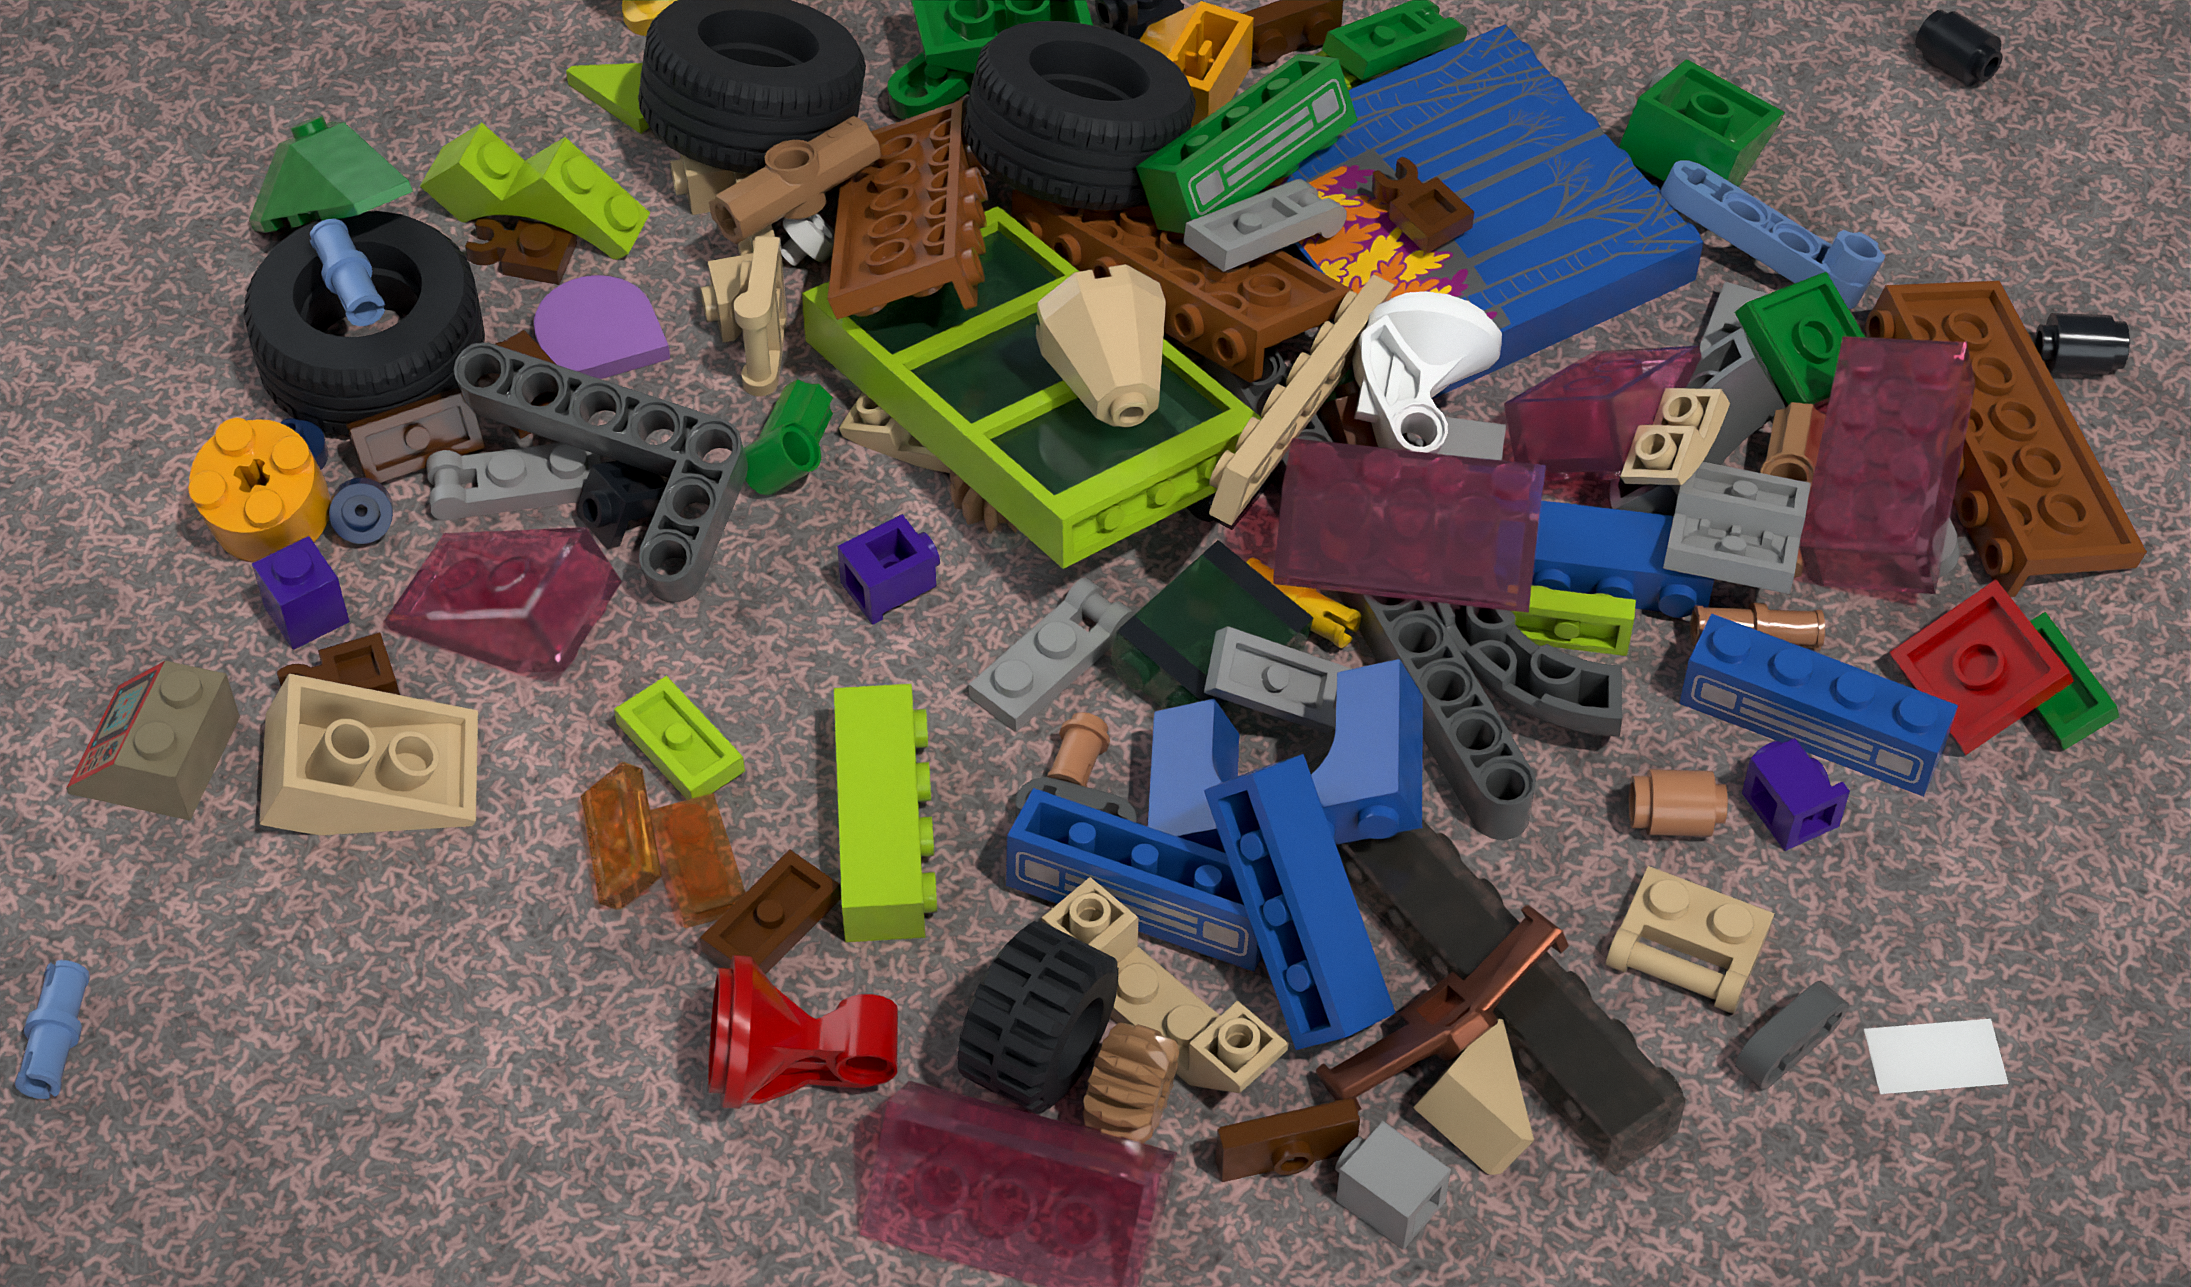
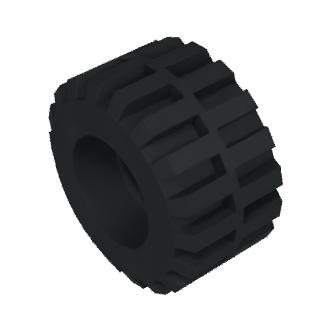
M1040 920L1029 923L998 953L972 998L959 1039L957 1057L959 1073L964 1078L1032 1113L1042 1114L1047 1109H1050L1077 1082L1101 1041L1117 994L1119 971L1117 960Z

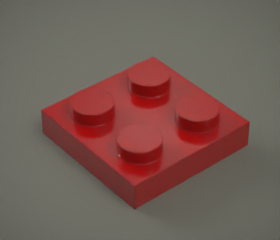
M1996 579L1889 652L1894 663L1914 689L1958 705L1949 735L1965 756L2074 682L2067 667Z

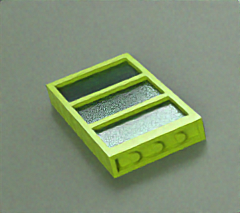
M999 206L984 212L987 226L980 229L986 248V254L979 256L985 282L978 284L976 307L964 309L951 281L945 283L940 290L925 297L909 295L887 303L883 309L868 316H856L853 314L837 320L827 300L829 281L803 292L805 341L1063 569L1215 493L1217 488L1209 485V481L1219 459L1226 450L1234 454L1237 452L1235 448L1238 439L1252 417L1262 420L1257 413L1164 339L1158 409L1151 413L1142 423L1131 427H1113L1097 419L1042 356L1036 338V324L1040 326L1037 316V302L1073 273L1080 271Z

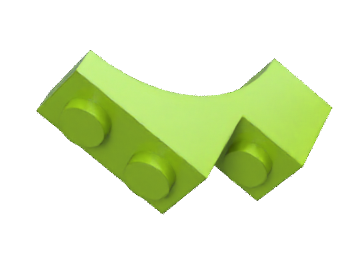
M482 122L444 145L420 184V187L460 222L466 223L472 219L491 215H512L532 218L563 228L583 238L615 260L629 254L650 215V212L566 137L524 160Z

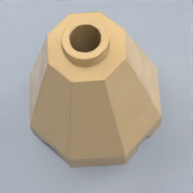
M1126 264L1109 267L1111 277L1095 279L1093 270L1075 272L1037 302V316L1040 326L1036 324V338L1041 354L1097 419L1113 427L1138 425L1158 409L1166 305L1160 283Z

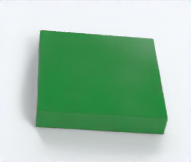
M1827 272L1746 302L1734 312L1788 405L1791 402L1813 404L1816 408L1868 386L1886 374Z

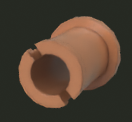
M1086 712L1075 713L1071 719L1063 722L1059 732L1063 741L1047 777L1087 787L1098 755L1106 752L1110 743V738L1107 734V724L1098 716Z

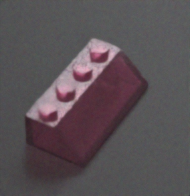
M1292 438L1282 487L1273 576L1274 584L1529 613L1542 519L1546 465Z
M908 1081L887 1102L860 1235L1047 1287H1140L1163 1218L1177 1152Z

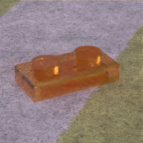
M623 761L580 796L599 904L616 910L624 908L662 877L643 770Z
M714 793L651 809L652 825L684 928L718 920L746 892Z

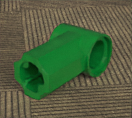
M797 379L786 385L759 438L744 447L748 462L745 481L759 494L766 496L775 494L813 472L820 465L821 450L819 442L833 415L830 409L833 397L819 383L809 384Z

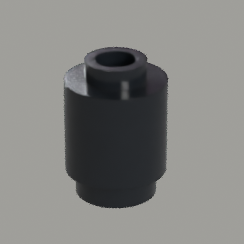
M1937 10L1933 12L1923 22L1916 36L1915 45L1917 49L1922 51L1924 60L1969 87L1979 80L1986 82L1991 79L2002 63L2003 55L2000 52V38L1956 11L1947 13L1943 10Z
M2051 313L2046 325L2040 324L2037 327L2034 345L2042 360L2045 361V365L2050 373L2108 375L2111 369H2123L2129 355L2130 334L2127 323L2125 321H2114L2111 315Z

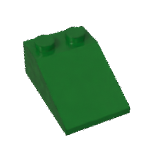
M911 0L926 64L970 73L975 72L981 49L1007 28L1037 21H1065L1093 26L1086 0Z

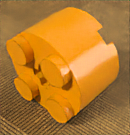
M237 417L227 419L219 425L215 435L202 446L193 461L189 477V495L215 539L226 552L236 558L248 562H256L307 536L315 542L327 525L331 500L326 480L307 443L297 432L284 424L260 419L245 420Z

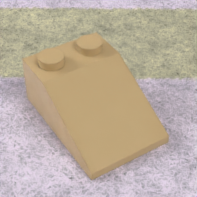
M288 674L266 712L260 825L314 835L473 826L476 822L478 710Z

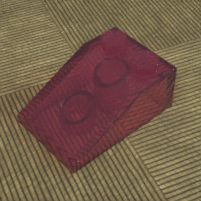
M1700 345L1594 351L1505 402L1504 408L1517 474L1541 473L1544 481L1568 479L1576 476L1579 472H1595L1596 479L1600 480L1620 478L1638 425H1653L1665 388L1687 387L1702 357Z
M586 527L444 533L384 622L392 631L516 673L565 672L568 665L576 658L579 648L597 620L605 613L609 601L622 581Z

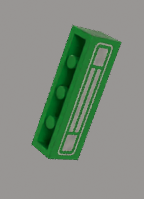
M1305 54L1295 55L1137 165L1136 168L1157 228L1159 230L1185 234L1187 222L1258 195L1259 191L1276 179L1287 177L1297 171L1299 163L1312 153L1328 148L1336 143L1338 135L1358 121L1339 59Z

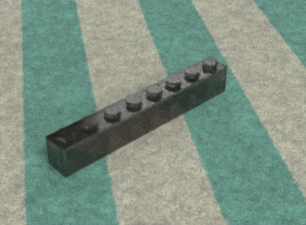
M1336 728L1286 759L1304 754L1309 771L1312 774L1328 755L1334 741ZM1423 819L1422 828L1398 832L1389 838H1368L1336 845L1351 889L1438 983L1452 972L1457 974L1462 980H1465L1520 923L1504 906L1503 900L1495 886L1485 878L1479 879L1463 863L1454 843L1445 834H1436ZM1546 951L1502 997L1493 1013L1497 1019H1503L1515 1068L1612 1174L1616 1176L1678 1133L1687 1099L1683 1096L1682 1089L1675 1077L1663 1067L1656 1068L1640 1051L1628 1027L1616 1018L1610 1019L1592 1000L1591 993L1581 977L1573 971L1566 972Z

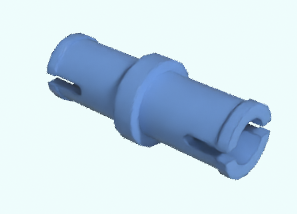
M326 219L319 222L310 231V243L323 264L321 274L326 287L332 293L338 295L346 312V317L351 324L356 326L374 324L384 314L385 309L383 305L385 303L371 280L373 271L368 258L362 252L356 250L348 234V228L342 221Z
M58 960L55 965L52 963L47 965L37 1009L30 1012L26 1018L23 1030L28 1038L20 1071L15 1079V1086L21 1093L29 1097L49 1099L50 1094L54 1097L59 1094L69 1049L76 1046L80 1039L82 1026L78 1020V1015L85 988L90 980V974L85 967L72 961Z

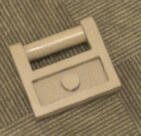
M756 236L752 261H742L740 273L741 294L734 301L736 323L743 329L746 365L741 372L743 388L747 393L759 397L771 394L778 386L787 323V306L780 237Z
M1648 866L1623 923L1613 939L1605 965L1626 972L1628 967L1712 998L1716 1000L1714 1007L1734 1014L1771 928L1775 913ZM1640 938H1646L1728 971L1726 975L1642 944L1639 942Z

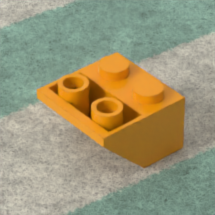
M1200 1L1149 25L1139 40L1169 58L1187 77L1196 101L1191 128L1231 101L1251 68L1254 17Z

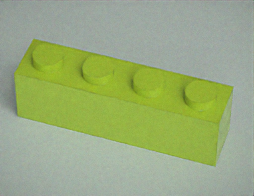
M912 684L834 688L841 899L845 943L926 938L924 913L938 912L935 872L922 873L921 857L934 856L932 816L919 817L918 803L931 801L929 762L916 763V748H928L926 709H913Z

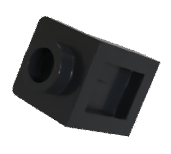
M1095 0V9L1098 18L1106 28H1114L1116 32L1138 40L1149 25L1183 10L1184 4L1180 0Z
M617 460L594 464L590 468L576 509L577 515L607 549L619 547L630 520L654 516L669 478Z

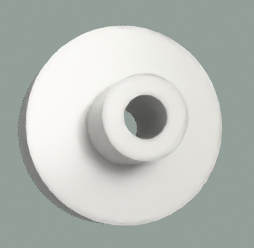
M818 214L808 218H785L783 220V226L791 238L781 247V254L790 264L796 266L807 255L821 263H825L832 256L835 232Z

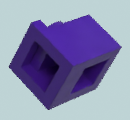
M903 514L837 546L840 583L872 625L883 620V613L937 587L936 567L940 565L937 548L928 534L925 532L918 534Z
M1795 738L1784 743L1780 741L1768 743L1750 757L1742 789V795L1784 851L1840 827L1850 790L1843 781L1831 786L1823 765L1817 759L1810 758Z

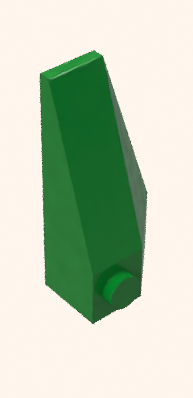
M323 115L291 127L290 129L294 137L278 144L251 212L249 222L254 231L266 233L284 227L282 220L285 218L289 219L292 227H298L320 218L323 221L326 219L356 216L413 192V189L406 177L345 122H329L326 124Z

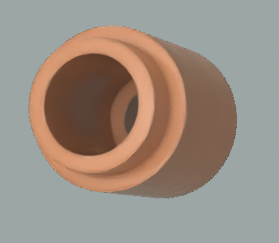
M1649 769L1647 776L1631 777L1629 788V821L1631 828H1646L1647 835L1711 837L1714 832L1715 823L1725 824L1728 808L1727 787L1725 784H1716L1713 771Z

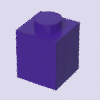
M309 536L252 563L264 608L293 650L350 622L338 577Z

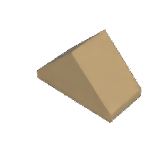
M1498 1019V1023L1461 1051L1413 1107L1483 1171L1490 1175L1501 1174L1534 1141L1503 1019Z

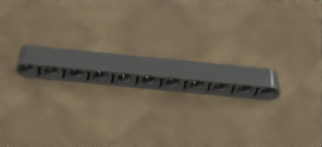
M1275 346L1264 349L1262 378L1252 383L1202 355V362L1208 375L1260 417L1274 387L1277 384L1287 387L1286 381L1290 370ZM1315 414L1272 471V484L1344 606L1350 609L1353 608L1361 613V622L1358 629L1377 662L1383 663L1400 659L1422 693L1423 740L1474 826L1483 835L1491 839H1513L1522 834L1529 825L1536 784L1533 770L1318 416ZM1498 797L1507 798L1509 800H1500L1498 799Z

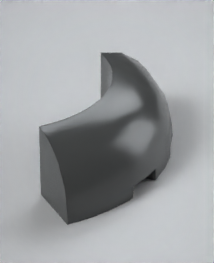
M1743 328L1718 341L1678 372L1683 382L1677 388L1722 389L1730 402L1719 433L1703 462L1722 465L1725 459L1748 436L1774 418L1776 410L1786 408L1771 376ZM1651 399L1627 432L1631 442H1633L1638 425H1653L1661 400ZM1629 448L1624 460L1615 461L1610 479L1612 509L1674 516L1680 485L1625 484L1620 477L1630 451Z
M1430 555V584L1438 616L1474 675L1488 689L1514 707L1545 722L1573 731L1620 737L1622 725V666L1587 661L1564 653L1549 644L1539 647L1515 625L1516 617L1501 595L1494 572L1493 557Z

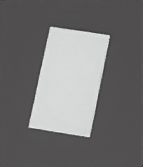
M1991 1019L1864 1029L1880 1094L2009 1084Z

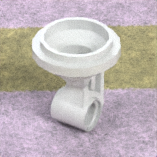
M1427 291L1410 292L1395 296L1389 301L1378 304L1369 314L1367 328L1361 333L1352 356L1354 377L1360 387L1354 419L1371 422L1386 466L1402 477L1416 478L1426 474L1433 467L1447 437L1448 423L1444 414L1436 407L1431 398L1450 384L1489 369L1499 359L1502 332L1482 309L1469 301L1448 294ZM1414 433L1425 440L1427 445L1421 447L1409 444L1402 434Z

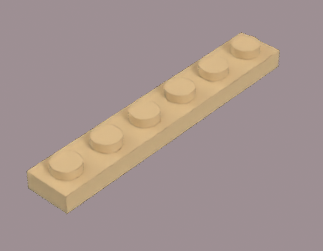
M1373 274L1358 294L1351 290L1346 294L1336 313L1335 324L1326 321L1319 330L1310 350L1311 356L1302 352L1288 375L1287 387L1280 384L1274 387L1262 410V420L1252 417L1238 439L1235 448L1237 452L1234 454L1226 450L1219 459L1209 481V485L1217 488L1209 511L1211 516L1229 525L1234 523L1352 366V356L1361 333L1367 328L1369 314L1378 304L1390 300L1394 284Z

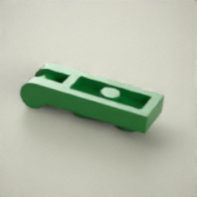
M1411 0L1328 31L1322 51L1332 58H1338L1342 68L1347 73L1358 77L1360 80H1365L1434 52L1443 51L1465 41L1468 31L1467 27L1455 18L1448 17L1445 19L1439 14V7L1432 1Z

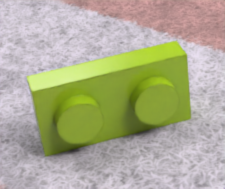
M1508 584L1506 604L1516 617L1515 625L1536 645L1543 646L1549 644L1556 648L1627 656L1634 624L1636 600L1613 597L1603 593L1585 594L1552 590L1544 586L1527 587Z
M667 675L614 708L616 724L692 806L745 772L743 756Z

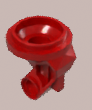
M733 955L730 968L718 967L710 1027L708 1092L720 1093L722 1108L740 1109L746 1102L759 1105L790 1094L806 1085L865 1088L886 1083L897 1074L898 1007L892 1000L880 995L858 994L847 997L838 1004L836 1010L815 1019L772 985L751 956Z

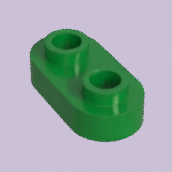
M922 51L889 78L887 84L889 108L895 116L905 120L954 103L971 89L974 73L960 70L953 72L952 70L955 69L926 64Z

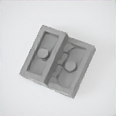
M1702 462L1694 474L1683 485H1680L1663 569L1790 594L1811 483Z

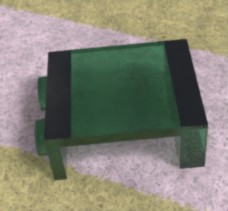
M1217 540L1117 630L1110 664L1115 668L1117 675L1127 686L1134 690H1142L1160 705L1163 710L1215 699L1219 706L1223 708L1229 701L1204 693L1216 631L1228 626L1303 651L1314 618L1221 541Z

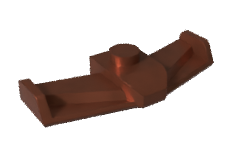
M1529 905L1524 906L1521 911L1525 918L1465 980H1462L1457 974L1452 972L1399 1013L1407 1025L1332 1069H1329L1324 1063L1316 1069L1317 1076L1336 1101L1347 1098L1353 1099L1358 1112L1362 1109L1356 1097L1416 1062L1435 1054L1445 1061L1451 1060L1498 1023V1019L1493 1013L1495 1007L1502 997L1550 947L1560 954L1569 947L1563 930Z

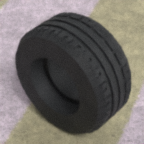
M677 0L662 10L654 18L647 30L638 96L639 109L654 135L669 148L689 159L714 168L753 174L766 166L765 155L774 145L789 140L809 142L852 116L858 118L866 63L857 41L844 26L832 17L792 0Z
M1037 21L1007 28L981 49L974 72L963 129L971 151L979 163L997 179L1016 190L1044 201L1068 207L1090 210H1121L1148 203L1136 166L1191 129L1196 101L1187 77L1180 68L1161 52L1145 43L1121 33L1092 25L1065 21Z
M367 211L356 216L338 219L347 226L348 234L356 250L362 252L368 258L373 271L371 280L385 303L383 305L384 309L408 314L400 322L381 332L359 337H341L324 333L331 325L345 318L346 312L338 295L332 293L326 287L321 274L323 264L310 243V231L316 224L322 221L321 219L296 230L278 243L254 272L246 290L247 293L244 301V320L251 349L264 389L271 396L274 403L292 418L311 422L327 433L350 436L346 424L458 388L459 385L454 374L457 357L468 346L481 342L484 343L485 331L478 293L466 256L460 251L456 243L452 242L450 238L439 230L403 214Z

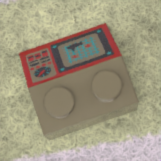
M165 660L118 685L67 786L68 794L190 821L240 718L226 673Z

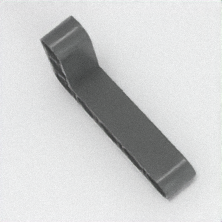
M481 342L472 344L462 350L455 361L454 374L467 405L476 414L669 478L642 542L639 561L647 585L655 597L662 601L673 603L686 601L693 597L703 583L747 476L748 462L740 433L735 426L724 419L495 344ZM496 373L500 375L498 380L491 386L484 388L474 386L478 378L485 374ZM555 392L558 394L555 400L548 405L541 407L531 405L533 399L540 393ZM607 410L616 413L612 420L606 424L597 426L588 423L589 419L597 412ZM666 429L674 432L671 438L662 444L654 445L645 442L649 434L656 430ZM724 448L732 452L721 463L711 464L703 461L705 455L713 449ZM704 503L709 506L706 513L699 518L691 520L680 516L682 510L689 504ZM681 558L686 561L682 570L676 574L667 576L656 572L659 565L666 559Z

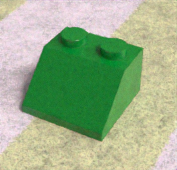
M1686 59L1638 98L1618 148L1625 150L1631 157L1634 166L1643 175L1659 178L1665 182L1673 165L1680 160H1686L1710 169L1739 187L1777 129L1785 112Z

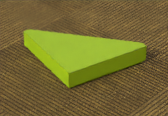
M643 63L571 66L566 70L568 85L638 133L642 134L649 128L641 114L638 101Z

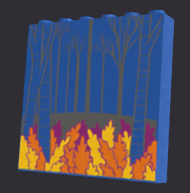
M1506 24L1348 90L1358 121L1340 133L1337 142L1332 146L1315 151L1301 161L1299 168L1293 174L1276 179L1259 191L1260 194L1295 179H1302L1317 189L1320 199L1330 198L1346 209L1347 217L1345 223L1336 235L1325 238L1317 233L1280 250L1349 287L1353 292L1358 294L1374 274L1395 285L1390 299L1410 292L1427 291L1448 294L1469 301L1482 309L1502 332L1499 359L1489 369L1450 384L1431 399L1437 398L1695 281L1703 249V241L1697 229L1691 223L1685 222L1662 197L1661 189L1656 185H1652L1634 166L1629 154L1612 142L1600 128L1597 119L1591 113L1585 112L1568 93L1561 79L1553 77L1536 58L1531 46L1526 42H1522ZM1401 157L1409 159L1416 165L1418 179L1423 184L1438 177L1474 211L1473 228L1426 254L1389 219L1390 204L1379 201L1372 193L1373 172L1379 170L1388 179L1398 180L1395 176L1397 159Z

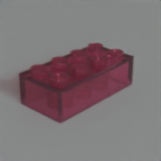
M1843 336L1799 544L1810 584L1936 594L1943 548L1975 389V380L1967 342Z

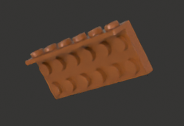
M963 100L871 131L872 135L878 140L881 158L874 161V164L840 184L827 298L837 320L853 314L856 316L874 314L883 309L887 303L909 295L914 297L931 295L940 290L945 283L951 281L965 310L977 306L978 284L985 282L979 256L986 254L985 243L980 229L987 226L981 202L987 201L988 195L982 176L988 175L989 171L976 159L965 138L963 123L967 109Z
M1016 189L1012 190V218L1077 270H1093L1095 279L1111 277L1109 267L1126 264L1159 282L1166 301L1164 333L1250 383L1262 378L1265 348L1276 346L1288 338L1311 328L1322 326L1326 321L1334 319L1346 294L1350 290L1353 291L1280 249L1223 272L1183 243L1185 234L1159 230L1149 203L1121 210H1090L1044 201Z
M1975 281L1885 285L1873 310L1867 317L1865 323L1867 338L1874 346L1888 374L1890 384L1897 391L1911 419L1914 431L1920 436L1934 464L1936 474L1947 489L1958 511L1959 519L1962 525L1966 527L1982 558L1983 566L1992 580L1996 579L2010 597H2016L2028 576L2137 568L2147 551L2001 282Z

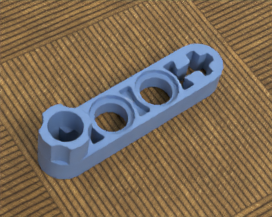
M1680 160L1676 162L1660 190L1662 197L1673 208L1794 283L1827 272L1848 309H1853L1858 305L1885 259V255L1880 251L1878 243L1861 232L1852 233L1842 230L1838 232L1832 244L1710 169L1692 161Z

